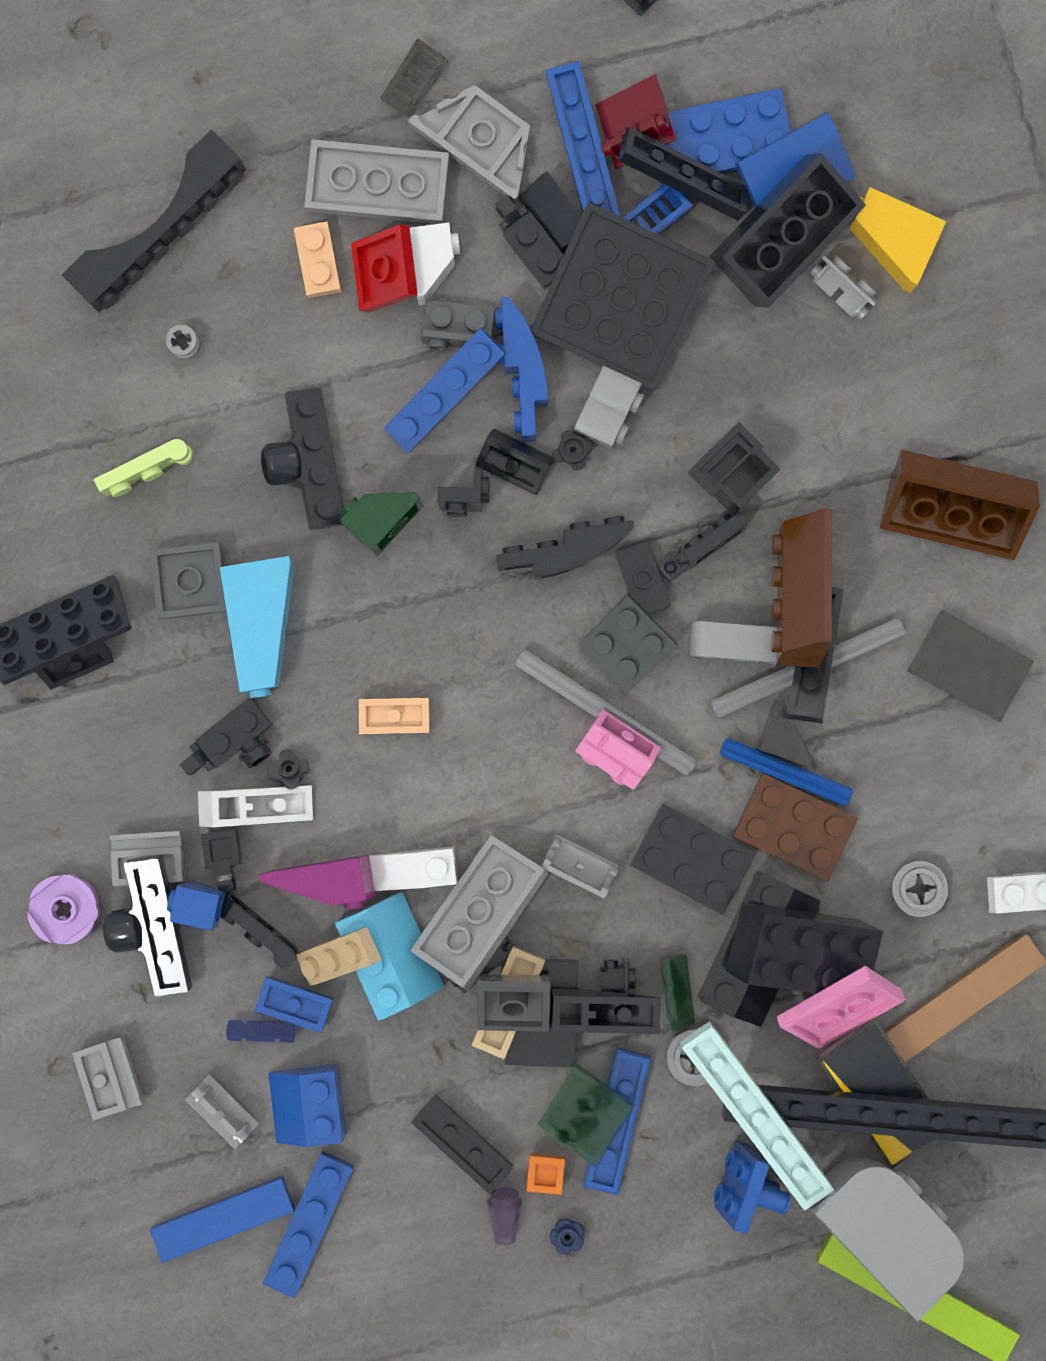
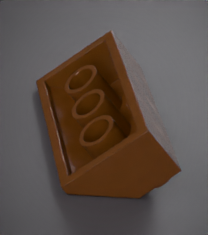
M901 450L890 479L880 529L1015 560L1040 507L1038 482Z
M827 508L784 521L779 534L773 535L772 555H778V565L773 566L771 584L772 587H777V598L772 600L771 619L777 620V631H772L771 652L777 653L776 665L819 668L832 642V509Z

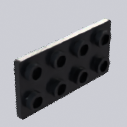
M114 575L0 624V682L6 685L36 672L51 690L113 663L112 652L104 641L125 633L132 628L117 578Z

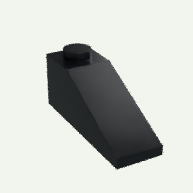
M550 989L549 1027L552 1032L659 1034L661 998L657 996L594 990Z

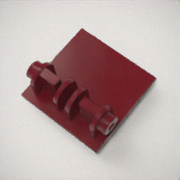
M656 74L595 104L605 134V142L601 144V149L606 157L611 155L615 169L626 165L618 160L623 135L629 127L665 145L677 140Z

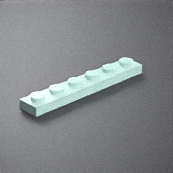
M710 1021L680 1041L682 1049L804 1211L834 1191L830 1181Z

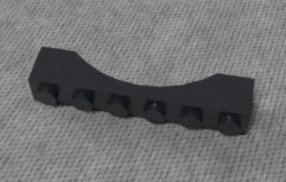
M211 129L186 153L185 168L179 188L169 207L155 223L141 234L124 243L104 249L85 251L62 276L98 313L103 308L108 309L118 301L119 293L128 284L133 285L138 282L144 274V269L153 260H160L168 252V245L176 237L186 235L192 229L193 221L202 212L207 213L212 210L219 200L218 197L227 188H234L242 180L243 172L246 169L241 158Z

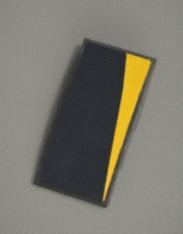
M875 1018L857 1027L815 1056L838 1092L929 1099ZM867 1134L890 1169L934 1140Z

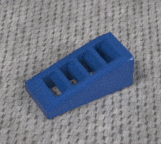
M663 184L623 218L630 222L635 220L639 226L661 235L691 212L693 205L683 193ZM665 197L676 209L674 212L671 213L662 202ZM656 205L666 218L661 220L651 207ZM643 213H646L656 225L653 229L642 218L641 215Z

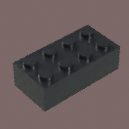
M822 153L806 154L709 257L716 262L715 264L754 306L769 308L857 216L866 204Z
M742 902L726 972L748 985L819 993L864 966L874 971L883 931L858 919Z

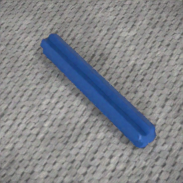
M725 739L722 744L720 755L838 804L847 805L851 800L853 790L850 787L732 739Z

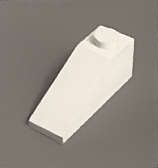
M312 785L298 786L293 790H289L286 787L198 791L199 827H224L313 820Z
M455 846L369 855L375 891L454 885L458 882Z

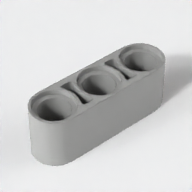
M692 621L689 656L776 664L777 653L771 652L772 631H777V627Z

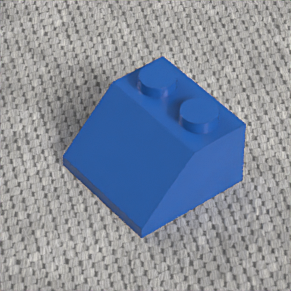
M339 1063L268 1073L276 1143L311 1147L343 1142L347 1131Z

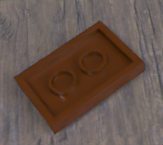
M761 773L732 836L829 882L858 818Z

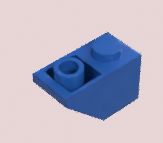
M192 880L178 885L176 891L172 890L168 898L167 911L171 912L169 921L210 931L214 930L219 925L226 892Z

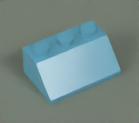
M403 891L347 915L335 923L340 936L367 926L382 960L356 970L378 1021L413 1006L445 987L439 971L410 951L422 933Z

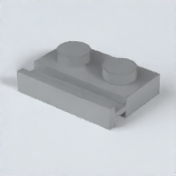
M182 830L109 835L112 850L110 851L112 886L129 885L124 865L128 859L161 854L163 855L168 882L185 881Z
M124 1035L76 1050L72 1053L93 1121L134 1106H140L145 1102Z

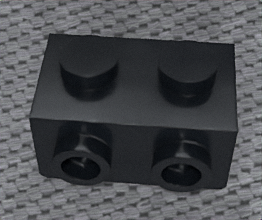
M475 467L474 488L438 487L437 502L440 510L447 511L446 515L451 517H467V512H482V503H489V477H483L482 468Z

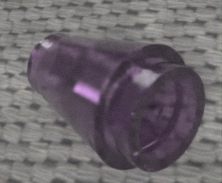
M497 1188L491 1192V1198L487 1201L495 1242L500 1245H510L516 1241L522 1199L519 1198V1192L516 1189Z

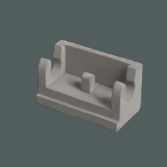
M558 834L555 835L541 863V867L604 899L609 891L612 879L618 872V864Z

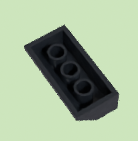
M757 870L742 902L815 913L821 901ZM741 903L697 996L701 1002L721 1012L761 1027L779 989L748 985L726 972L742 906Z

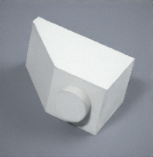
M449 222L410 228L419 305H425L426 300H430L455 267L454 255L460 254L458 233L451 234Z

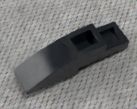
M615 516L603 519L604 524L590 526V521L575 522L569 524V530L563 531L564 545H558L557 540H548L537 543V549L523 550V545L502 548L503 554L496 555L498 571L533 567L535 580L570 572L594 561L618 545L632 532L634 528L633 520L625 521L624 516Z

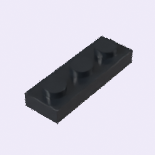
M437 1094L412 1119L411 1123L489 1195L513 1169V1164Z

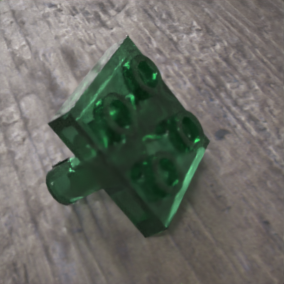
M577 1064L573 1066L537 1125L554 1136L559 1146L569 1147L595 1167L600 1163L635 1105Z

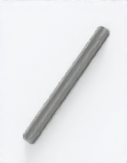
M893 619L835 645L832 667L903 636L905 631L901 621ZM795 666L785 667L712 700L711 707L717 717H722L792 686Z
M523 650L515 662L518 668L594 717H597L602 709L661 747L657 758L684 775L691 773L696 765L694 758L529 651Z

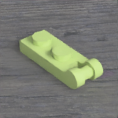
M174 439L95 478L94 481L99 492L106 496L119 497L128 493L132 489L131 485L142 479L144 482H148L160 477L163 474L162 469L174 463L188 465L192 462L194 453L184 441Z

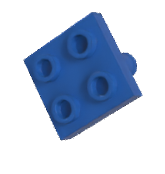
M737 1140L734 1149L730 1150L726 1156V1173L722 1184L719 1183L716 1187L714 1208L733 1230L747 1234L757 1206L785 1215L790 1207L791 1195L788 1192L781 1191L778 1182L766 1179L770 1164L749 1144Z

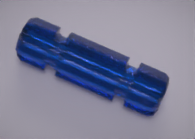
M230 1020L227 1024L226 1036L229 1041L241 1042L242 1038H246L247 1042L275 1043V1039H280V1043H292L296 1038V1025L286 1021H281V1025H276V1021L248 1020L247 1024H243V1020Z

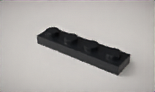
M629 127L623 135L618 161L737 221L746 213L748 191L745 185L632 127Z
M832 588V642L819 668L795 666L787 719L823 724L843 589Z

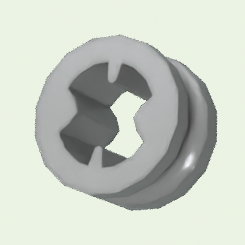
M176 325L166 335L168 349L178 358H191L199 350V338L193 329L187 325ZM180 334H184L186 338H191V342H187L189 347L185 350H182L180 346H174V342H179L177 336Z

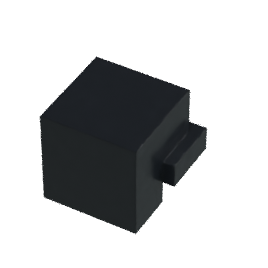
M738 422L688 471V474L734 516L781 469L761 450L764 446Z

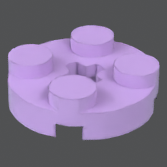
M75 874L55 875L40 882L31 893L29 911H27L29 924L38 937L50 943L54 942L63 945L78 942L88 936L95 928L102 913L99 897L93 886ZM59 900L71 904V916L69 918L66 915L59 917L56 914V911L59 909L57 904Z

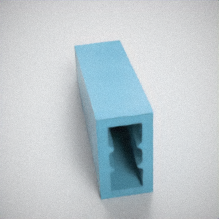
M290 556L220 567L239 691L241 693H250V698L270 696V689L279 688L295 568L294 559Z

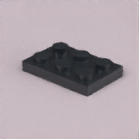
M662 803L630 866L723 915L756 853Z

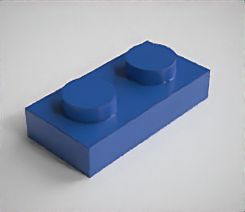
M267 976L255 1011L322 1033L334 997Z

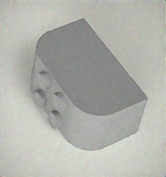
M851 1156L843 1159L825 1175L832 1184L834 1191L808 1209L893 1299L918 1322L960 1277L964 1264L962 1245L955 1233L944 1223L948 1216L934 1202L931 1203L923 1195L920 1197L923 1190L908 1175L905 1176L899 1169L894 1172L877 1160L867 1156Z

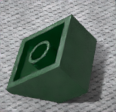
M415 492L364 494L359 500L354 497L345 505L341 511L344 516L340 521L350 533L378 557L424 505L420 496Z

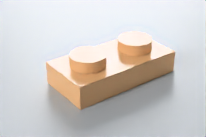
M328 221L295 227L294 233L307 297L313 298L342 292Z
M429 698L359 699V734L430 733Z

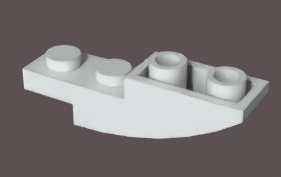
M1046 872L987 877L989 913L1046 910Z

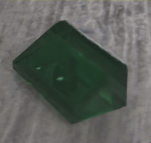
M685 954L661 956L660 959L667 1020L673 1032L686 1028L695 1021L688 962Z

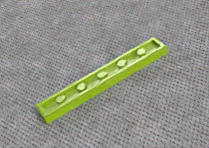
M830 1232L816 1257L817 1262L904 1310ZM948 1292L920 1319L993 1361H1006L1020 1336L1016 1330Z

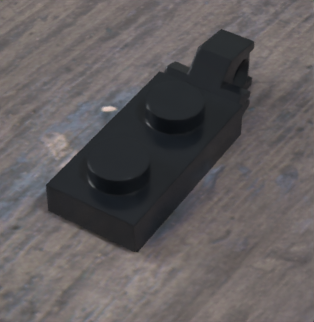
M506 195L495 203L497 206L495 208L504 220L499 224L503 231V237L545 290L551 285L564 255L533 214L528 212L524 206L517 210L516 206Z
M738 512L733 517L729 513L724 515L712 525L715 530L705 537L702 534L693 537L684 545L687 550L683 553L669 552L657 564V567L669 583L688 569L691 570L744 532L747 520L741 512Z
M249 698L195 740L196 742L190 746L194 753L179 765L188 776L193 775L203 766L208 772L215 767L219 768L237 754L243 744L260 736L273 724L253 698Z

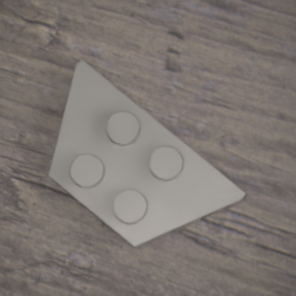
M476 85L461 91L455 98L443 100L436 104V108L420 116L416 114L410 117L408 125L442 151L449 152V156L516 203L519 197L530 134V125Z

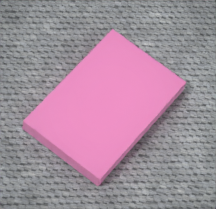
M864 966L777 1016V1019L782 1029L820 1049L904 1002L906 999L901 988L867 966Z

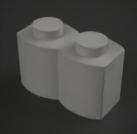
M603 366L575 425L574 433L610 450L614 443L621 445L629 429V425L624 424V421L629 411L636 414L644 397V394L639 392L642 383Z

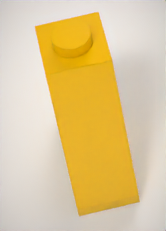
M870 187L865 196L860 197L866 206L853 219L849 229L904 291L911 293L921 279L946 221Z

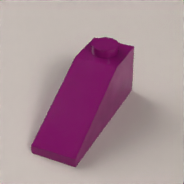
M369 854L271 870L258 874L260 882L332 906L344 904L345 910L365 907V900L376 896Z

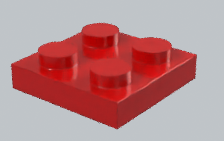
M399 224L351 243L359 311L370 313L418 296L410 226Z

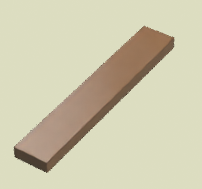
M1022 933L885 1029L881 1034L901 1064H904L1044 966L1046 960L1026 933Z

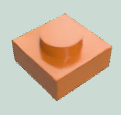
M530 1153L527 1192L562 1195L565 1156Z

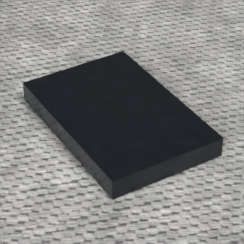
M545 959L540 975H550V989H577L578 960ZM550 1027L549 1032L516 1031L505 1056V1065L575 1067L576 1032H552Z

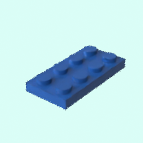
M780 88L670 111L668 113L677 140L667 146L722 174L738 171L735 165L736 162L791 132L782 90Z

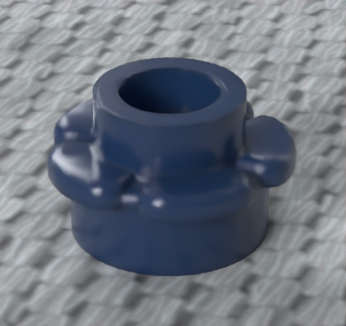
M569 1219L558 1221L555 1228L550 1232L551 1244L555 1245L556 1250L561 1254L568 1255L572 1251H579L584 1244V1239L582 1238L584 1235L583 1227L578 1222ZM566 1234L571 1236L569 1240L564 1238Z

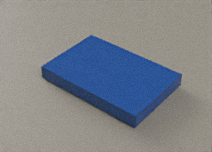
M829 112L821 114L735 163L755 208L806 154L822 153L846 182L857 177Z

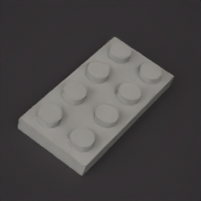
M311 139L304 208L306 212L441 224L444 217L449 152Z
M490 835L410 951L468 991L549 873L538 864Z

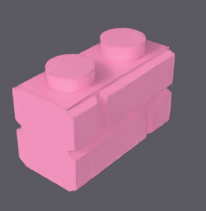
M602 709L581 739L575 752L580 754L587 764L598 766L610 774L616 783L627 785L634 790L654 763L661 747Z

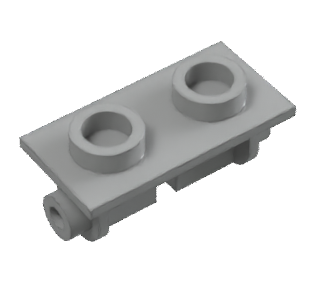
M829 255L824 256L822 259L827 265L823 267L819 263L811 271L810 275L814 277L813 282L830 297L840 287L844 293L837 299L836 303L852 319L856 316L861 320L870 311L865 305L869 302L874 306L879 302L873 297L877 291L863 278L857 282L848 273L852 268L838 255L834 258H831Z
M210 1074L185 1099L234 1149L259 1125V1122Z

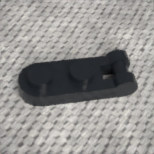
M225 891L220 916L230 925L237 923L246 930L244 936L252 944L259 948L264 945L274 953L273 960L277 966L286 968L297 960L296 954L299 951L295 944L244 902Z

